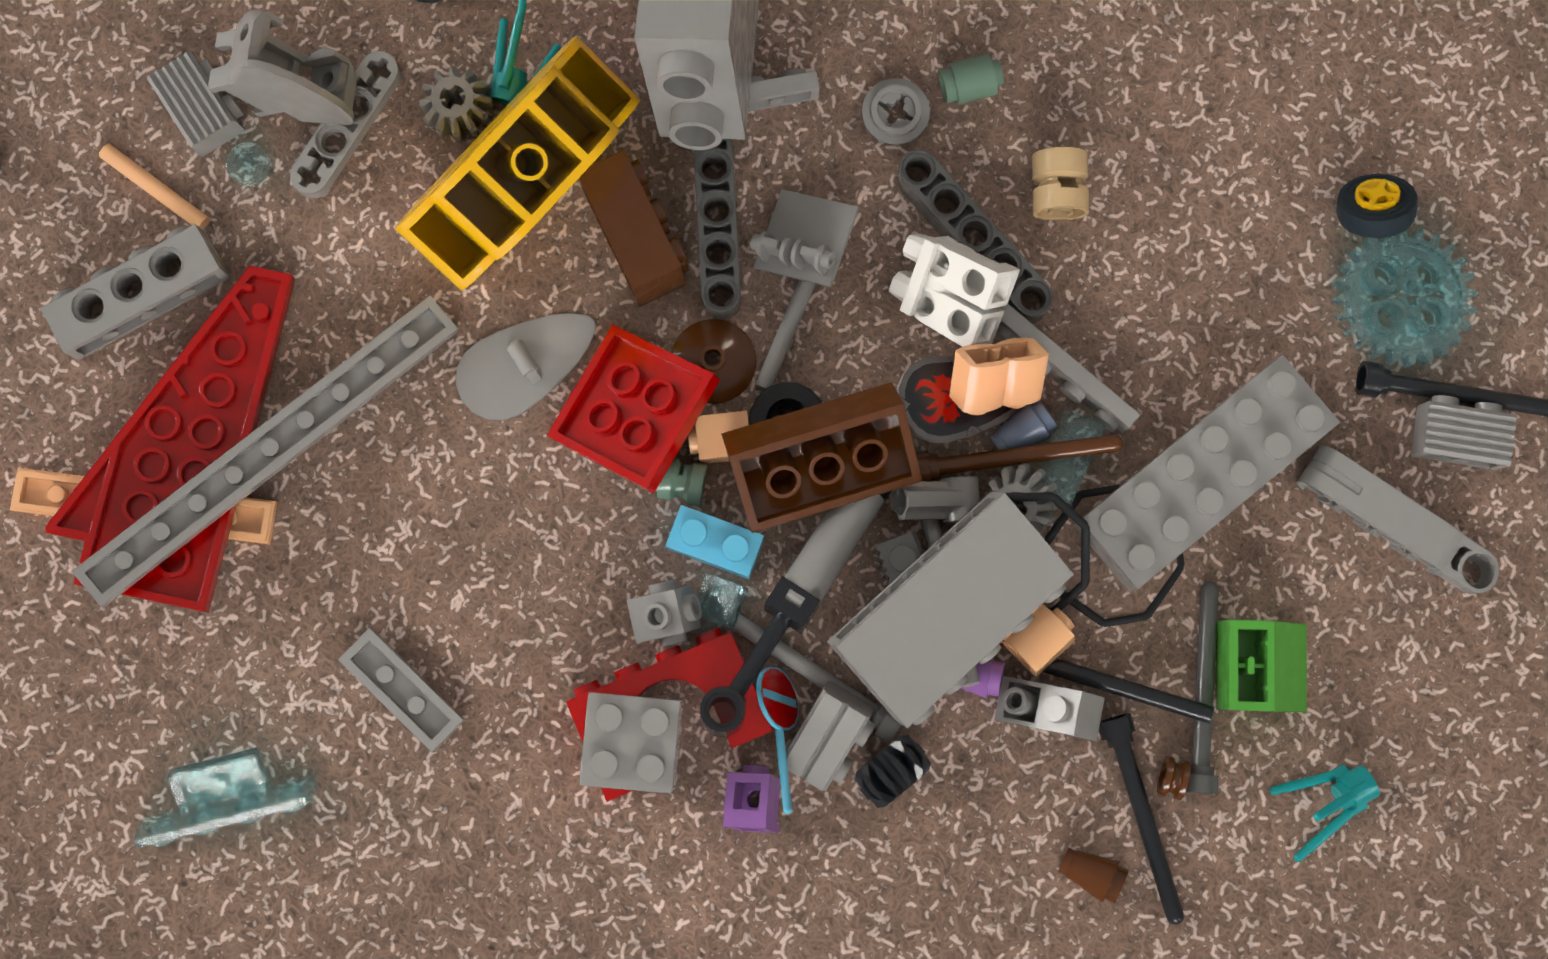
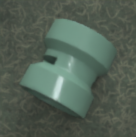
M675 458L657 488V498L671 501L678 497L684 499L689 505L700 507L707 478L708 464L694 462L691 465H685L678 458Z

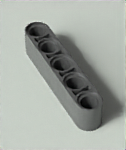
M722 139L721 143L712 149L694 150L701 295L707 314L718 320L731 319L737 314L741 306L732 139ZM714 164L720 165L726 170L724 176L716 180L705 177L703 172L707 167ZM714 206H722L729 212L727 217L719 222L709 220L705 214L708 209ZM718 247L725 248L731 253V257L723 264H714L707 258L711 250ZM719 289H725L730 291L734 298L727 306L719 307L711 303L710 296L712 293Z
M921 149L906 153L901 159L897 174V185L901 192L941 237L949 236L957 240L958 243L972 248L976 253L995 262H1006L1020 269L1008 304L1030 323L1034 324L1040 321L1053 302V293L1047 282L933 155ZM911 167H919L925 170L928 178L922 182H915L908 178L906 171ZM941 198L949 199L956 206V211L950 214L941 213L936 209L934 202ZM967 230L980 232L984 238V243L980 246L969 245L963 238V232ZM1024 293L1036 295L1041 302V308L1035 311L1027 310L1021 303L1020 295Z

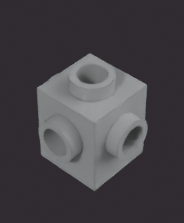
M674 580L648 586L650 594L626 600L636 643L660 638L662 646L687 641L686 632L701 628L699 621L702 614L701 604L698 597L693 594L691 585L676 588Z

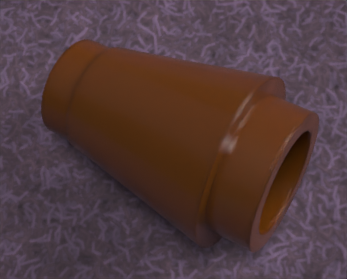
M1068 848L1058 872L1065 875L1102 903L1104 899L1115 903L1129 870L1119 866L1120 861Z

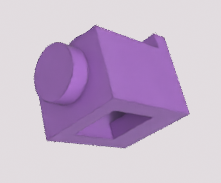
M744 765L743 773L727 772L723 827L735 831L779 833L780 824H777L780 778L769 774L770 768ZM760 792L759 807L754 808L751 804V797L754 793Z

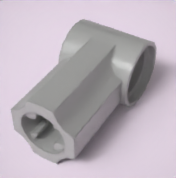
M969 476L951 477L934 482L921 481L898 488L893 495V511L896 512L899 521L942 520V524H953V521H959L980 501L979 478Z

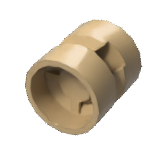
M1053 147L1033 153L1032 180L1039 184L1032 192L1033 216L1042 220H1073L1088 215L1089 189L1082 184L1089 176L1088 153L1086 150L1075 147Z

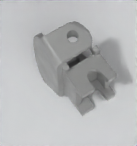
M250 10L239 20L236 29L217 33L215 48L220 51L232 50V54L227 64L211 69L207 90L213 93L226 91L254 106V114L259 117L285 112L302 122L351 125L354 122L355 114L352 109L357 81L354 67L349 58L330 48H321L308 57L269 34V29L283 25V19L267 10ZM300 65L302 67H313L311 81L299 76Z

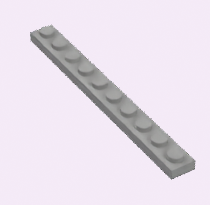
M431 296L427 297L71 572L101 607L107 606L458 332V328Z

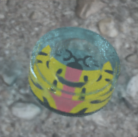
M251 142L240 143L228 153L226 170L230 177L238 184L253 187L267 179L271 171V160L269 155L259 145Z

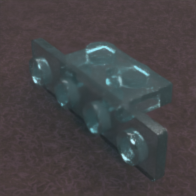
M257 747L170 769L167 780L179 809L143 818L133 840L137 848L151 844L158 847L169 844L182 836L194 833L206 835L216 831L221 826L237 822L241 824L253 823L264 815L280 811L285 813L298 811L313 800L316 787L314 775L271 785Z

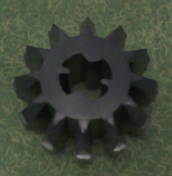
M902 735L856 772L854 780L861 788L860 791L867 800L870 799L877 808L886 807L929 771L931 762L918 742L915 743L909 735Z

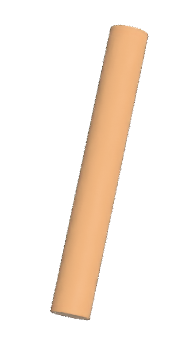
M111 144L104 145L100 150L99 157L190 225L196 224L203 230L211 220L210 217Z

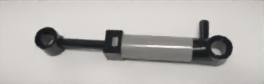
M892 491L827 510L785 576L781 577L766 600L764 611L772 615L773 619L729 687L714 688L703 697L700 704V720L704 729L709 734L718 738H725L736 734L741 729L745 720L746 699L744 695L788 627H791L800 634L803 633L817 611L820 602ZM718 702L730 703L736 711L735 717L728 723L715 722L709 713L711 707Z

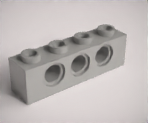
M196 224L181 226L171 231L167 235V240L156 246L142 247L129 255V260L115 268L107 267L95 272L90 277L91 281L76 289L68 288L55 294L51 299L52 302L40 309L62 351L77 360H81L231 278L208 234ZM181 260L179 272L172 277H167L166 271L168 266L173 261ZM137 281H142L141 292L136 297L129 298L128 292L131 285ZM103 301L104 308L101 315L91 319L90 312L92 307L96 303Z

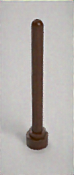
M1113 434L938 458L937 454H929L928 450L916 452L922 481L932 482V480L941 479L940 475L1117 452L1123 447V440L1119 435Z

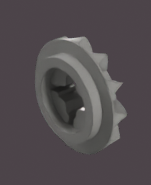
M892 78L877 83L869 90L863 101L861 116L867 133H871L880 144L888 143L899 147L904 143L914 142L926 129L930 116V107L926 95L917 85L905 79ZM901 98H903L902 113L907 116V119L898 118L890 127L887 126L889 113L884 108L886 106L889 108L895 107L896 103L899 104Z

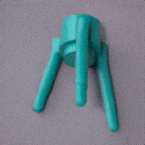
M520 0L518 3L506 59L508 20L502 18L499 23L494 72L489 87L491 90L489 97L493 101L508 105L528 84L526 81L528 74L514 67L527 8L526 0ZM559 43L554 44L535 75L562 48Z
M1342 764L1331 771L1285 782L1270 788L1269 792L1272 795H1277L1330 781L1336 782L1331 786V792L1335 800L1314 813L1313 817L1316 821H1320L1341 808L1345 810L1294 855L1296 862L1302 861L1353 816L1367 809L1368 802L1379 797L1378 785L1365 767L1359 765L1349 771Z

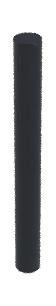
M1058 658L1043 671V673L1210 724L1214 713L1213 706Z

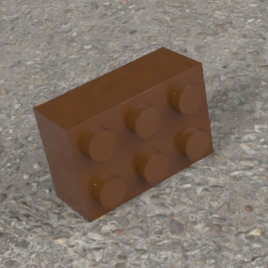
M622 150L592 164L580 176L579 181L638 306L641 307L685 286L683 273L689 271L685 262L687 261L686 256L676 236L669 240L666 234L670 233L666 223L668 220L658 199L654 198L650 201L648 199L652 194L648 186V179L639 160L630 162L625 150Z

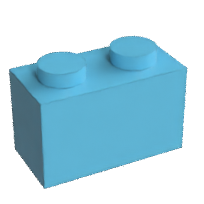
M680 505L665 547L674 553L750 580L764 542V535L756 532L751 533V530Z

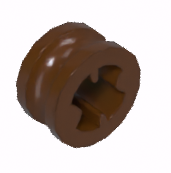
M1165 757L1157 784L1158 795L1165 796L1170 792L1173 794L1174 799H1183L1190 779L1191 764L1189 761L1182 760L1181 763L1177 764L1174 762L1173 757Z

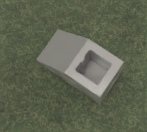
M1003 676L994 720L1097 741L1105 697L1084 691Z

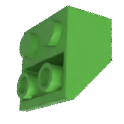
M1229 619L1217 621L1216 710L1307 713V624L1262 620Z

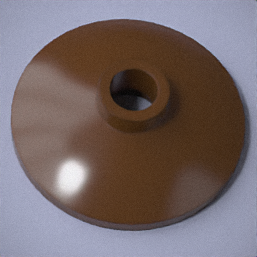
M707 319L692 324L679 335L671 352L714 373L720 379L707 402L708 404L724 403L739 396L751 383L756 369V354L750 338L741 328L725 320ZM709 352H717L721 356V361L716 366H710L705 362V356Z

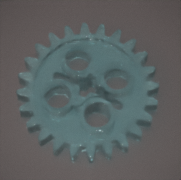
M1419 228L1411 234L1410 238L1407 230L1393 237L1377 238V241L1374 238L1367 237L1361 242L1363 249L1355 247L1348 253L1352 262L1345 261L1339 266L1338 269L1347 277H1339L1333 282L1334 287L1344 292L1333 298L1332 303L1344 306L1345 310L1337 315L1335 319L1336 321H1349L1350 326L1343 332L1344 337L1355 333L1360 337L1354 347L1356 350L1367 344L1371 346L1370 360H1374L1382 353H1385L1386 366L1397 363L1400 357L1404 368L1414 365L1416 359L1422 365L1433 361V354L1438 358L1448 354L1447 345L1454 347L1462 342L1457 332L1464 333L1471 329L1472 325L1463 317H1469L1477 312V308L1466 302L1478 295V291L1466 288L1465 283L1473 279L1475 275L1474 273L1461 274L1459 268L1465 264L1467 259L1464 257L1453 261L1450 256L1454 251L1455 245L1451 244L1444 249L1439 248V234L1434 235L1428 241H1424L1423 228ZM1418 267L1428 270L1431 275V284H1427L1419 278ZM1375 268L1386 272L1389 278L1388 285H1383L1377 281L1374 275ZM1402 290L1403 295L1405 296H1421L1426 295L1428 293H1440L1442 295V299L1423 296L1418 297L1412 302L1408 303V300L1405 297H1395L1384 299L1381 301L1371 302L1367 299V295L1374 297H1391ZM1421 309H1426L1432 313L1435 320L1433 327L1424 323L1421 318ZM1378 310H1383L1389 314L1392 320L1391 328L1384 327L1378 321Z

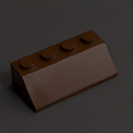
M892 382L721 433L751 533L922 481L905 406Z

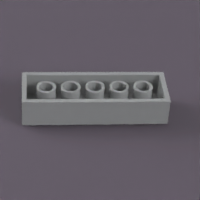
M1281 355L1082 516L1090 527V546L1128 592L1137 590L1336 427L1340 421L1284 355ZM1074 523L1073 526L1081 534V527Z

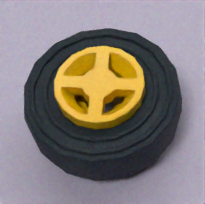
M1388 174L1359 176L1347 182L1340 189L1336 213L1340 224L1350 233L1368 238L1395 236L1407 230L1414 222L1418 207V196L1414 187L1402 178Z

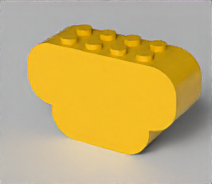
M578 36L573 37L544 65L424 193L394 229L460 290H464L495 260H499L508 253L593 164L616 137L619 127L634 111L641 99Z

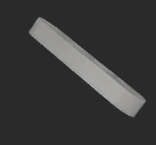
M374 51L368 54L355 71L357 84L354 99H367L369 101L368 112L360 118H354V122L351 125L321 123L290 171V180L293 187L304 197L319 198L330 190L399 85L401 70L395 58L389 53ZM386 63L390 76L387 79L380 76L376 80L373 88L379 94L377 97H374L372 93L366 88L360 87V85L364 82L370 88L375 80V76L371 71L374 66L382 68ZM332 133H341L346 137L345 147L340 152L329 153L324 149L325 139ZM318 152L326 161L333 164L328 168L322 162L317 170V175L321 178L320 182L317 185L309 183L307 187H304L306 181L302 178V175L305 171L313 173L320 162L313 156Z

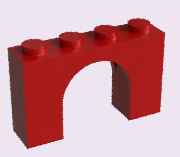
M720 628L714 629L696 637L698 643L696 647L682 652L680 646L677 645L656 654L655 657L658 662L656 664L641 669L639 662L614 672L617 680L602 687L598 680H594L575 688L573 691L576 698L566 701L582 743L589 692L641 697L652 686L668 680L689 682L700 688L705 694L717 687H729L744 664L732 632L723 635ZM753 683L744 695L746 702L743 725L736 734L727 737L731 749L773 731L759 706ZM718 702L713 705L720 723H728L735 717L736 711L730 703ZM601 787L607 802L634 791Z

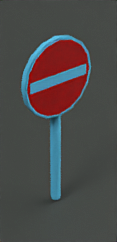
M769 666L759 673L756 693L764 717L775 728L783 811L785 814H790L792 812L784 731H789L796 725L799 717V703L793 684L785 672L778 667Z

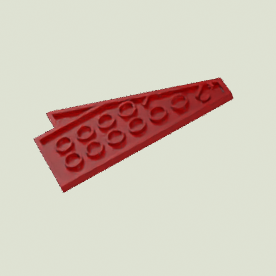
M248 266L45 526L44 533L84 542L78 566L257 429L295 282L292 274ZM237 504L121 595L209 613ZM75 577L73 584L84 587Z

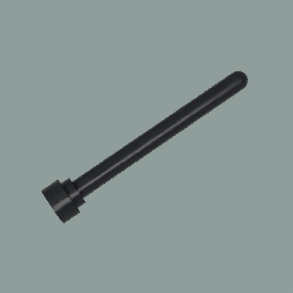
M1363 361L1357 371L1355 392L1361 396L1376 398L1379 394L1386 395L1388 391L1428 398L1444 395L1458 398L1459 403L1475 405L1478 402L1496 403L1503 406L1502 410L1548 417V399L1395 375L1391 373L1390 369H1385L1383 364Z
M1131 713L1101 720L1099 726L1101 740H1106L1108 747L1114 748L1166 918L1169 923L1178 925L1183 921L1184 913L1130 743L1134 741L1132 733L1136 731Z

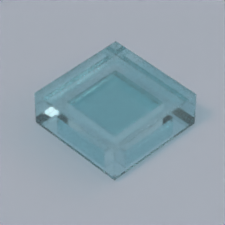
M706 573L697 596L701 604V618L734 630L749 588Z

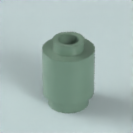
M988 53L948 63L947 68L938 70L940 89L946 104L955 102L957 105L996 96L998 94V86L1004 84L999 60L992 61Z

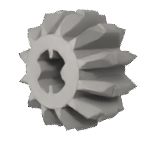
M452 65L449 70V76L445 78L440 71L435 70L434 78L437 83L435 85L423 83L422 89L427 97L419 100V107L422 111L427 112L423 117L424 122L428 127L436 126L435 131L441 138L452 132L454 139L460 142L463 137V129L466 128L472 136L477 137L479 132L474 123L477 121L481 124H489L490 118L485 111L493 108L492 98L486 95L489 90L484 80L476 81L477 76L470 69L461 76L458 68ZM462 98L464 103L461 106L454 104L450 109L448 105L450 101L458 102Z
M1026 463L1018 466L1017 471L1013 467L1007 466L1001 470V477L995 476L989 481V486L994 492L1032 493L1053 492L1057 489V484L1049 483L1045 486L1042 482L1045 478V470L1040 469L1032 475L1031 468ZM1052 501L1023 502L1024 509L1018 505L1019 502H1013L1039 534L1042 533V525L1050 526L1055 521V517L1050 511L1056 510L1058 507Z

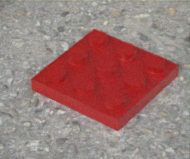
M612 324L546 436L654 494L720 379L714 373Z

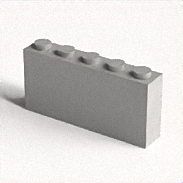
M991 491L833 635L827 643L898 723L906 728L912 724L916 726L924 722L934 712L935 707L933 704L945 693L947 695L953 694L968 680L966 674L976 664H984L991 660L1000 651L1001 646L999 643L1011 632L1016 634L1026 628L1034 619L1032 613L1042 603H1050L1057 599L1067 588L1065 582L1074 574L1006 493Z

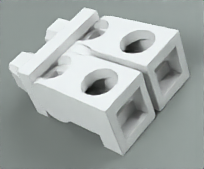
M923 234L909 235L903 248V255L916 262L913 273L906 270L898 271L893 277L889 292L902 301L899 311L908 316L914 315L917 320L962 347L972 344H992L1005 311L999 307L1007 306L1020 269L1008 263L995 262L976 253L972 248L958 243L957 240L949 236L933 238Z

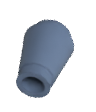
M1039 400L1020 408L990 437L999 450L1030 446L1051 438L1050 433L1058 427Z

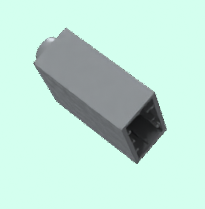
M639 0L634 39L659 137H669L675 144L691 150L712 149L718 146L722 139L746 140L759 0Z

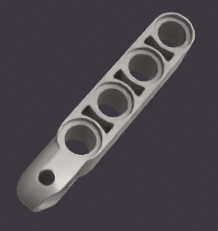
M1320 446L1298 479L1297 485L1299 488L1304 490L1307 487L1317 494L1315 497L1317 500L1339 514L1343 511L1353 517L1352 523L1375 538H1378L1379 535L1391 542L1390 548L1413 563L1417 559L1428 567L1426 569L1427 572L1439 576L1460 591L1467 594H1479L1490 590L1496 584L1499 576V565L1497 559L1490 551L1339 451L1328 446ZM1465 560L1475 562L1481 570L1480 579L1474 585L1466 582L1463 576L1462 567Z

